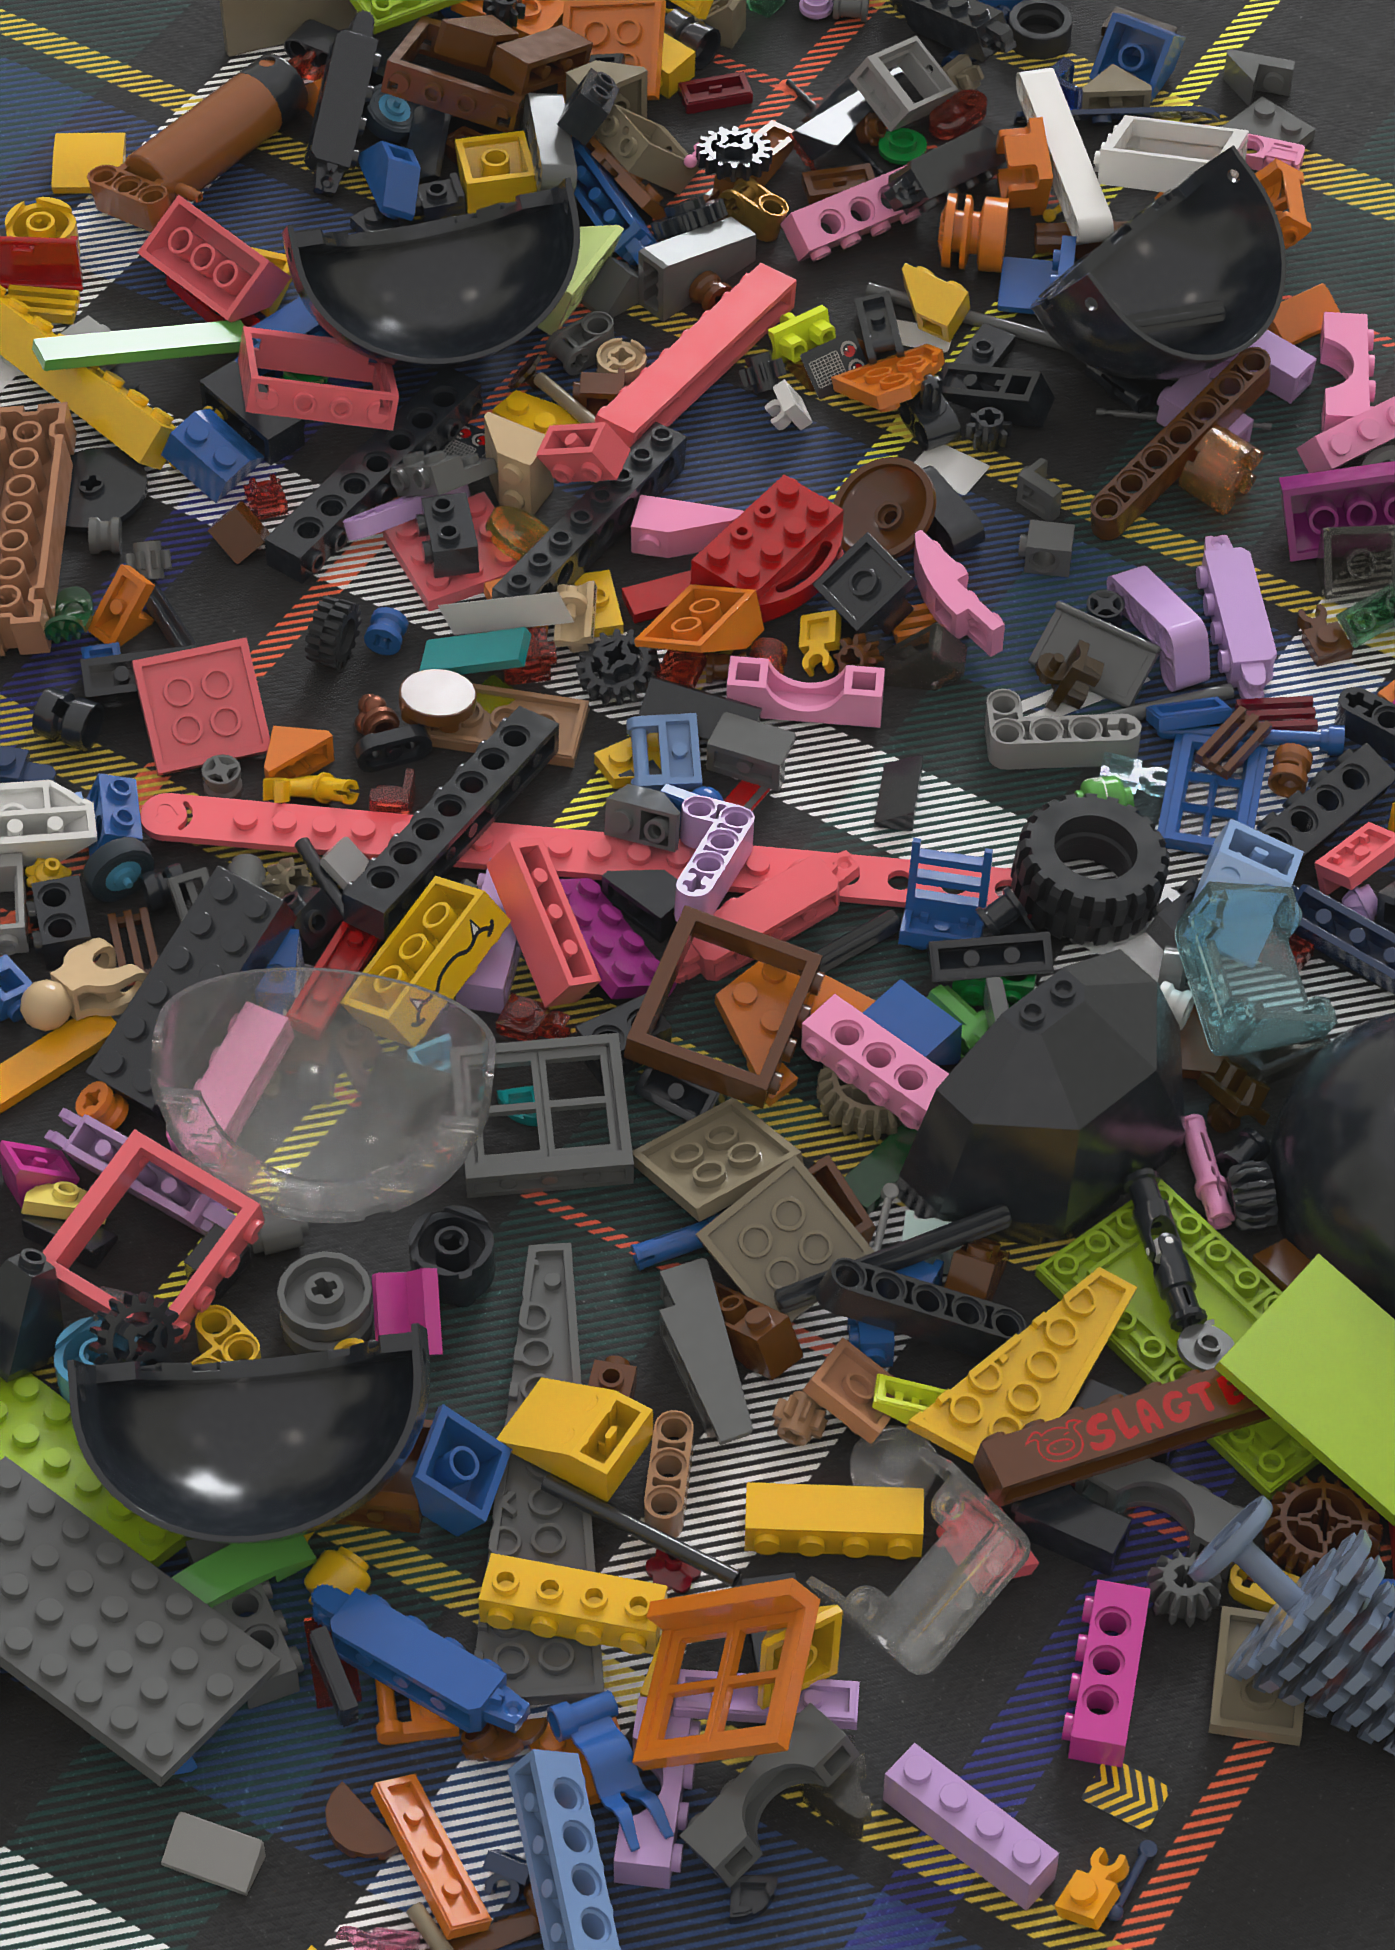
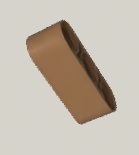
M678 1410L662 1413L654 1424L644 1497V1522L674 1538L681 1534L684 1527L694 1437L693 1421L686 1413ZM669 1437H678V1438H681V1439H678V1440H670V1439H667V1438H669ZM664 1474H673V1475H676V1476H674V1477H668V1478H667V1477H664V1476H662V1475H664ZM660 1511H667L671 1514L659 1515L657 1513Z

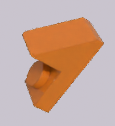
M121 564L93 615L88 631L104 644L119 642L121 647L155 621L143 611L155 585L131 566Z

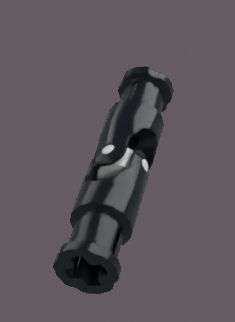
M1152 1168L1139 1169L1127 1175L1122 1180V1186L1124 1191L1130 1194L1133 1202L1132 1216L1147 1258L1152 1263L1154 1281L1159 1296L1167 1303L1171 1315L1169 1318L1170 1328L1175 1330V1332H1182L1188 1326L1204 1324L1208 1316L1206 1311L1199 1306L1194 1291L1197 1288V1284L1188 1260L1183 1253L1182 1242L1167 1200L1162 1199L1158 1187L1160 1182L1159 1174ZM1151 1235H1159V1238L1153 1240Z

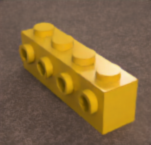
M491 1553L478 1599L480 1622L488 1623L497 1629L515 1628L531 1631L535 1635L544 1638L558 1636L574 1639L586 1646H597L600 1644L620 1648L629 1654L648 1653L654 1655L662 1629L646 1617L650 1601L667 1599V1586Z

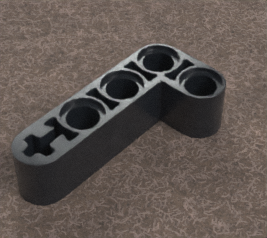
M1350 687L1343 690L1339 695L1334 725H1345V737L1361 746L1368 743L1378 755L1395 763V705L1360 687Z

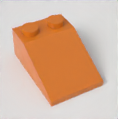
M690 584L634 639L635 646L699 653L747 649L764 631L756 590Z

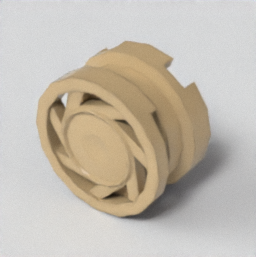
M614 338L604 342L598 348L596 354L598 366L596 373H618V368L625 369V386L628 387L639 376L642 369L646 367L647 356L645 348L633 339H631L630 343L623 342L622 338Z

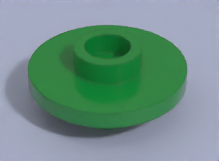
M898 128L892 132L887 131L885 136L879 139L878 150L885 160L894 164L907 165L911 160L926 153L927 142L924 136L915 130Z

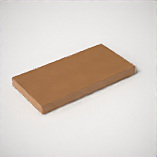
M473 683L477 692L476 708L474 713L461 723L459 731L445 733L438 727L424 726L431 738L432 747L475 753L478 745L483 740H488L497 730L501 720L505 717L508 718L519 706H522L559 723V752L548 764L574 768L590 707L589 700Z

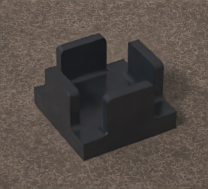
M867 532L812 585L858 633L866 634L874 625H878L887 635L913 612L914 608L905 599V596L918 583Z

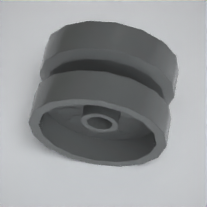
M322 1251L305 1255L290 1264L280 1277L277 1298L280 1309L281 1329L285 1342L295 1354L334 1350L340 1341L347 1338H358L364 1342L370 1340L374 1329L372 1286L368 1272L357 1260L342 1253Z

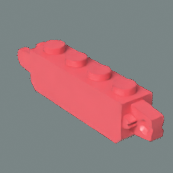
M847 850L823 860L816 852L806 859L794 861L787 870L775 877L760 881L754 889L739 898L727 900L720 909L715 911L713 916L786 942L838 911L840 904L839 891L860 875V867ZM694 937L675 982L679 984L681 982L685 983V980H690L700 973L706 980L719 981L755 959Z

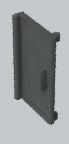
M1057 601L1055 603L1056 610L1032 652L1028 663L1035 666L1039 657L1044 653H1060L1066 660L1079 640L1090 644L1087 656L1104 663L1099 682L1095 687L1090 686L1089 691L1125 708L1134 706L1135 699L1161 652L1160 646L1066 603Z

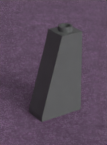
M729 217L642 248L638 251L639 304L664 322L693 303L689 297V289L692 282L701 273L711 270L720 277L721 283H723L756 261V234L749 227L742 225L733 217Z

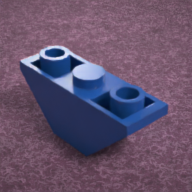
M380 141L360 152L358 163L380 212L391 219H399L400 217L412 221L415 215L421 169L413 150Z

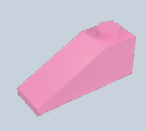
M640 495L631 525V552L664 558L698 553L744 511Z

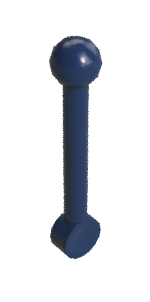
M1144 1840L1138 1846L1137 1853L1139 1857L1120 1891L1121 1895L1107 1915L1110 1921H1119L1123 1917L1124 1910L1122 1907L1147 1860H1151L1157 1853V1845L1153 1841Z

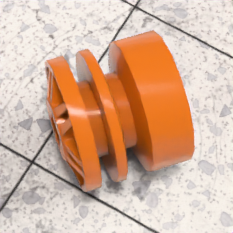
M949 193L947 203L941 212L938 247L941 256V267L951 268L953 252L960 253L959 269H965L969 255L976 254L978 271L1002 273L1008 225L1009 198L986 196L981 212H975L972 195H966L964 210H957L958 194Z

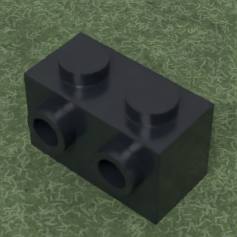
M466 492L421 498L422 514H416L418 536L426 537V541H422L423 559L425 564H432L434 578L478 573V543Z

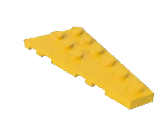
M1098 1267L1068 1291L1062 1300L1046 1313L1042 1312L1037 1316L1031 1325L1019 1335L1015 1334L970 1370L968 1375L952 1389L948 1388L939 1395L936 1401L926 1410L920 1411L913 1416L906 1428L973 1464L980 1443L989 1435L996 1432L1009 1434L1021 1430L1026 1424L1037 1419H1043L1046 1422L1061 1417L1073 1404L1134 1296L1137 1286Z

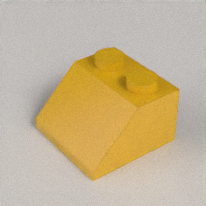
M524 130L455 139L460 183L465 194L467 214L476 213L478 209L497 203L516 202L515 196L537 192L532 158Z

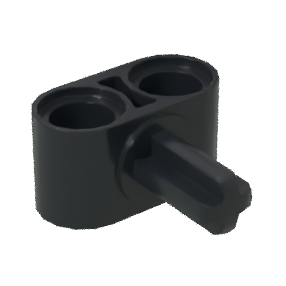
M931 374L924 376L921 390L912 399L901 402V406L898 408L902 421L924 451L940 447L961 438V427L958 418L942 395L943 381L940 376H933Z

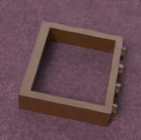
M423 15L387 60L381 92L505 133L515 132L522 120L526 94L519 95L515 92L513 96L412 64V61L420 53L490 76L492 68L481 67L435 53L434 47L442 21ZM425 39L431 40V46L424 44L423 41ZM395 83L398 84V88H397V89H396V88H393V86L395 85ZM545 88L530 93H542ZM500 117L507 120L511 117L510 124L500 123Z
M685 905L627 1036L624 1058L763 1109L769 1093L776 1095L777 1091H779L784 1077L783 1073L778 1072L782 1062L790 1063L798 1043V1040L794 1039L793 1035L797 1027L802 1029V1023L811 1013L812 1006L807 1005L808 999L811 994L818 996L826 975V973L820 971L823 955ZM694 937L801 976L760 1075L651 1036Z

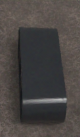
M930 465L922 468L933 482L936 492L935 515L927 534L932 540L937 541L950 557L983 543L986 538L985 530L979 517L936 468Z

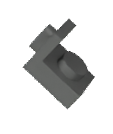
M1041 457L1031 466H1025L1020 471L1016 481L1018 485L1016 502L1047 522H1053L1060 516L1063 489L1046 479L1048 461Z

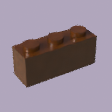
M560 25L497 45L492 56L493 64L489 77L519 95L566 81V72L588 64L593 42Z

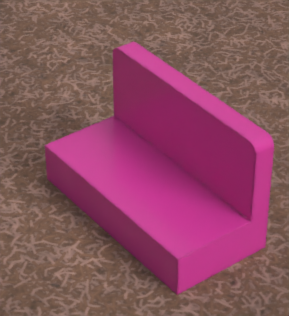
M437 1268L373 1274L372 1293L375 1340L378 1341L379 1335L411 1332V1324L419 1323L427 1329L429 1357L443 1354Z

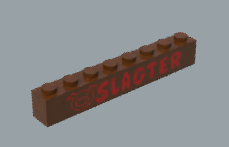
M1215 1368L1203 1372L1195 1369L1184 1373L1175 1381L1165 1384L1153 1382L1143 1387L1139 1392L1125 1397L1122 1394L1112 1395L1103 1400L1100 1405L1087 1409L1083 1407L1072 1408L1061 1417L1046 1422L1043 1419L1034 1420L1026 1424L1021 1430L1009 1434L1004 1432L993 1433L980 1443L973 1465L994 1508H998L1272 1418Z

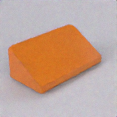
M1321 283L1282 301L1274 320L1267 330L1296 345L1321 333L1324 312L1340 313L1328 288L1325 284Z

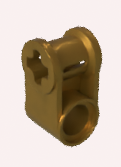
M751 177L749 181L739 178L735 182L733 189L723 191L718 199L723 198L728 212V215L725 216L726 218L733 217L742 225L749 227L756 234L757 239L765 242L776 240L782 228L780 224L784 221L789 211V206L783 198L774 195Z

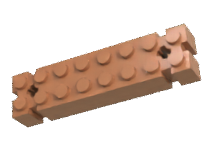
M67 402L38 404L37 411L25 412L24 405L0 407V656H5L6 651L10 648H18L20 655L50 653L52 640L46 638L44 625L50 618L55 617L73 469L70 455H73L75 452L77 436Z

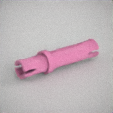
M1198 1114L1188 1115L1185 1117L1184 1143L1196 1179L1194 1186L1196 1197L1202 1201L1207 1222L1215 1229H1223L1232 1224L1231 1221L1235 1220L1227 1198L1228 1184L1226 1178L1220 1174L1204 1117Z

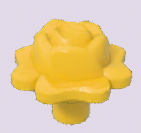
M51 857L46 860L44 858H37L34 865L25 869V875L28 877L26 885L32 888L31 883L70 877L72 871L70 868L63 866L56 858Z

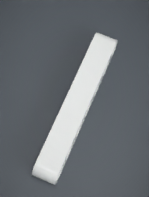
M1053 68L1018 72L1016 74V90L1027 122L1029 118L1043 117L1053 173L1052 186L1071 235L1077 236L1076 245L1101 242L1114 232L1112 215Z

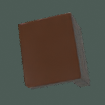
M242 500L215 521L208 529L212 537L237 564L265 542L264 539L270 534Z

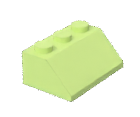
M619 225L580 227V248L573 277L557 306L537 326L538 328L552 335L563 326L581 303L582 297L607 258L612 257L624 228Z

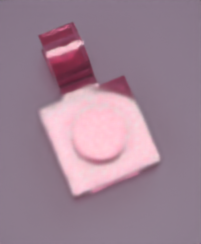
M342 1926L336 1934L337 1940L351 1942L354 1950H420L421 1934L414 1931L374 1927L373 1931L369 1932L359 1930L353 1926Z

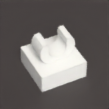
M785 379L773 386L777 399L767 403L765 409L774 417L770 421L778 430L785 429L791 421L800 430L813 423L801 396Z

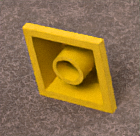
M838 1605L820 1606L818 1609L801 1691L810 1687L817 1680L827 1679L837 1674L843 1610ZM787 1628L767 1631L761 1644L759 1672L778 1669ZM775 1683L758 1685L757 1705L762 1710L770 1706Z

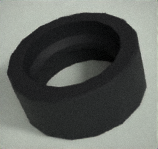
M1023 0L1015 5L1009 13L1008 25L1012 29L1013 39L1017 45L1012 50L1021 56L1038 60L1051 59L1064 53L1071 44L1072 15L1068 8L1054 0ZM1031 24H1045L1055 28L1056 31L1038 34L1027 31L1023 27Z

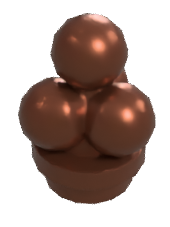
M365 694L359 699L358 709L360 714L355 719V728L359 733L365 736L399 728L400 721L394 710L387 707L382 697L374 694Z

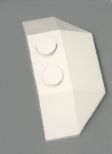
M51 780L0 783V855L22 853L24 866H32L37 858H44L46 860L52 857L61 862L97 842L93 802L80 798L72 791Z

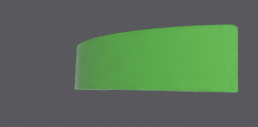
M304 1536L269 1543L231 1544L197 1561L171 1578L212 1608L272 1577L279 1582L314 1564L317 1559Z

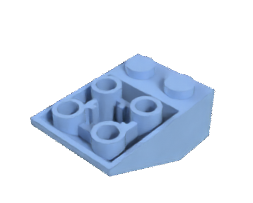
M1230 819L1214 841L1179 937L1253 970L1291 889L1304 851Z

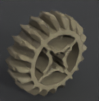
M824 1065L823 1069H820L817 1083L819 1085L817 1086V1099L820 1103L822 1115L829 1116L831 1127L842 1125L844 1136L855 1131L860 1141L866 1134L873 1135L876 1142H878L881 1134L886 1133L889 1136L897 1133V1128L901 1124L905 1126L898 1116L884 1106L874 1104L867 1094L853 1084H845L829 1067Z

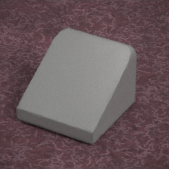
M343 837L323 855L319 862L324 870L344 890L349 882L355 881L365 871L369 859L348 837Z

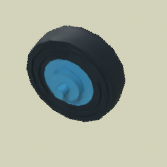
M382 84L374 86L371 101L368 106L364 105L362 116L367 117L366 128L376 137L387 142L400 143L408 141L413 112L420 104L381 92Z
M122 837L101 846L89 857L84 866L83 879L95 898L103 902H115L138 892L141 889L139 874L154 871L155 862L149 849L142 841L134 837Z

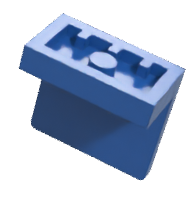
M1062 235L1061 250L1054 249L1053 261L1004 257L997 310L1035 314L1030 308L1031 304L1035 300H1039V295L1074 264L1077 236Z

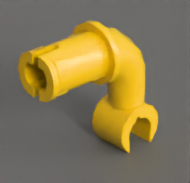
M326 772L290 779L280 777L264 778L263 801L274 800V803H285L290 801V797L313 798L317 802L325 804L330 801H336L351 805L357 801L359 793L350 792L349 789L356 790L359 789V786L355 780L335 778L331 773Z

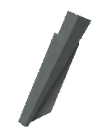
M700 1258L660 1271V1297L666 1308L659 1310L660 1336L707 1436L710 1438L717 1437L720 1445L749 1436L753 1426L707 1259Z

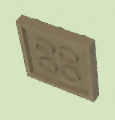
M734 1098L717 1105L632 1151L634 1167L699 1222L735 1203L793 1155H796L804 1164L800 1150Z
M793 1155L696 1233L698 1240L743 1295L777 1311L779 1310L774 1301V1292L777 1289L829 1270L837 1259L851 1258L855 1260L875 1252L796 1155ZM817 1302L788 1312L785 1315L789 1316L792 1323Z

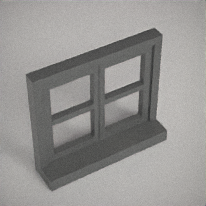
M619 1033L453 1047L467 1198L634 1184V1161ZM600 1059L604 1096L562 1100L549 1099L546 1064ZM531 1065L535 1102L480 1107L476 1070ZM606 1107L610 1144L555 1149L551 1112ZM536 1113L540 1150L484 1154L481 1118Z

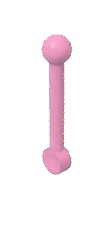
M697 144L693 146L695 151L692 155L689 154L684 158V165L687 168H694L697 165Z

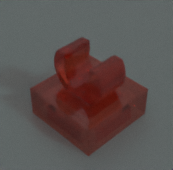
M275 474L269 475L270 480L256 482L255 478H251L249 484L243 485L247 507L258 520L289 514L288 503L280 479L276 478Z

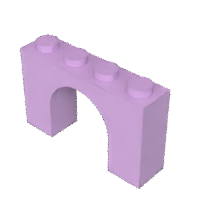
M1266 330L1250 346L1266 350L1271 358V380L1268 391L1291 404L1311 384L1317 358L1269 330ZM1237 355L1213 368L1180 377L1172 387H1165L1157 400L1159 410L1156 422L1166 427L1212 381L1209 378H1215ZM1243 413L1206 452L1228 465L1249 445L1254 419Z

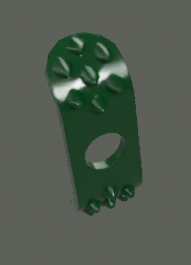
M78 586L68 587L58 594L55 617L50 618L44 625V633L48 640H53L56 644H59L61 638L70 642L73 636L79 640L82 633H87L93 619L94 607L91 595L84 588Z

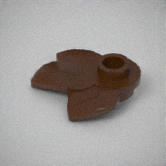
M546 1717L527 1719L516 1733L487 1723L482 1731L473 1733L464 1731L461 1735L463 1743L462 1753L466 1759L479 1762L510 1759L524 1750V1746L532 1744L541 1737L547 1728L548 1720Z

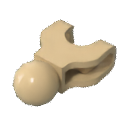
M94 938L71 948L64 957L63 965L50 973L51 980L45 979L33 982L22 995L20 1011L27 1024L45 1032L58 1029L69 1019V1016L78 1021L93 1015H119L124 1013L148 974L133 964L116 968L115 948L102 938ZM101 954L98 961L94 963L93 961L96 958V956ZM136 981L135 985L130 990L126 992L120 991L122 988Z

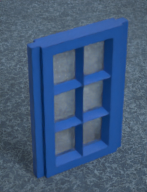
M1186 732L1183 735L1176 734L1157 830L1162 834L1166 842L1165 848L1209 855L1216 837L1230 819L1254 829L1268 748H1262L1259 745L1230 778L1226 780L1195 762L1196 752L1206 743L1210 736ZM1226 739V740L1221 744V746L1209 757V759L1223 746V744H1224L1228 739ZM1240 741L1238 746L1222 760L1220 765L1224 766L1245 742Z

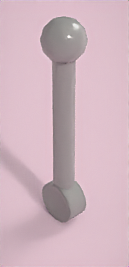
M887 1183L881 1189V1196L884 1201L872 1248L875 1252L881 1250L891 1203L899 1194L898 1187L893 1183Z

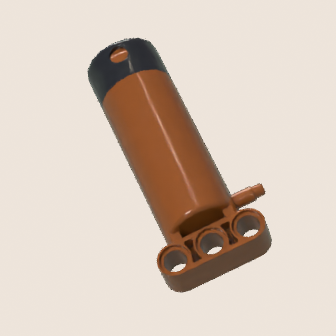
M269 53L260 56L128 155L126 161L119 167L101 165L92 169L88 173L87 179L96 209L152 232L178 194L187 201L201 202L203 194L200 191L305 111L308 104V92L303 79L297 70L282 57Z

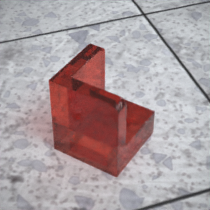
M406 768L403 787L378 785L376 789L371 788L369 797L370 811L412 815L416 795L414 769Z

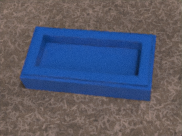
M1218 696L1146 707V720L1159 732L1221 724L1232 715V709Z

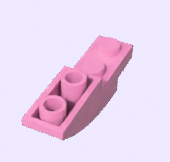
M922 530L916 532L914 545L915 577L922 598L935 620L954 641L967 635L990 657L1003 651L1005 624L998 614L992 613L979 601L973 591L967 590L969 576L965 567L953 560L937 541L929 538Z

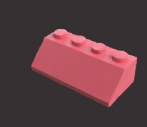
M179 194L137 252L231 323L271 307L292 278Z

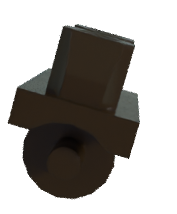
M1079 640L1066 660L1060 653H1044L1035 663V671L1039 676V681L1045 685L1051 684L1053 688V693L1047 700L1045 708L1056 712L1063 702L1080 710L1088 696L1090 686L1095 687L1102 676L1104 663L1087 656L1089 643Z
M1223 1059L1214 1076L1202 1072L1196 1082L1217 1100L1209 1104V1111L1207 1113L1209 1126L1219 1133L1229 1132L1240 1126V1119L1245 1115L1251 1116L1259 1124L1265 1126L1270 1114L1261 1106L1270 1088L1263 1082L1247 1076L1249 1071L1242 1065L1227 1059Z

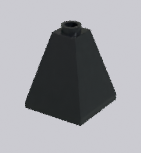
M32 1248L24 1249L20 1254L6 1259L0 1267V1377L4 1381L9 1382L54 1362L55 1344L57 1338L64 1330L56 1268L46 1261V1256L41 1251Z

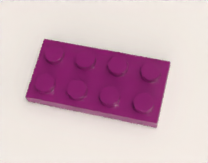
M591 878L559 879L602 980L599 983L611 999L637 998L646 994L660 961L646 947L642 937L633 931L623 918L621 911L612 905L601 891L599 884ZM674 982L673 987L669 993V996L671 995L672 991L677 985L676 982Z

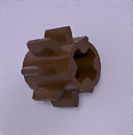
M865 633L856 634L853 639L850 637L841 639L840 644L843 648L839 653L833 655L840 667L838 673H841L846 665L875 667L878 662L884 660V657L880 656L879 649L877 648L879 641H866Z

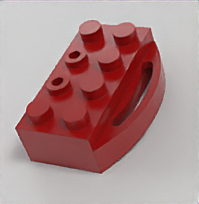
M784 474L692 559L690 584L756 590L763 623L783 616L800 607L819 592L812 584L840 558L844 509ZM830 550L822 565L805 581L793 587Z

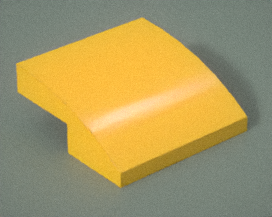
M56 133L52 163L53 194L92 193L87 179V175L92 169L101 165L119 167L126 161V133Z

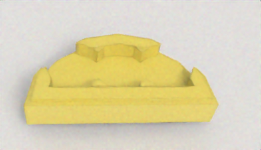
M67 1181L35 1186L26 1193L21 1213L67 1220L88 1191Z

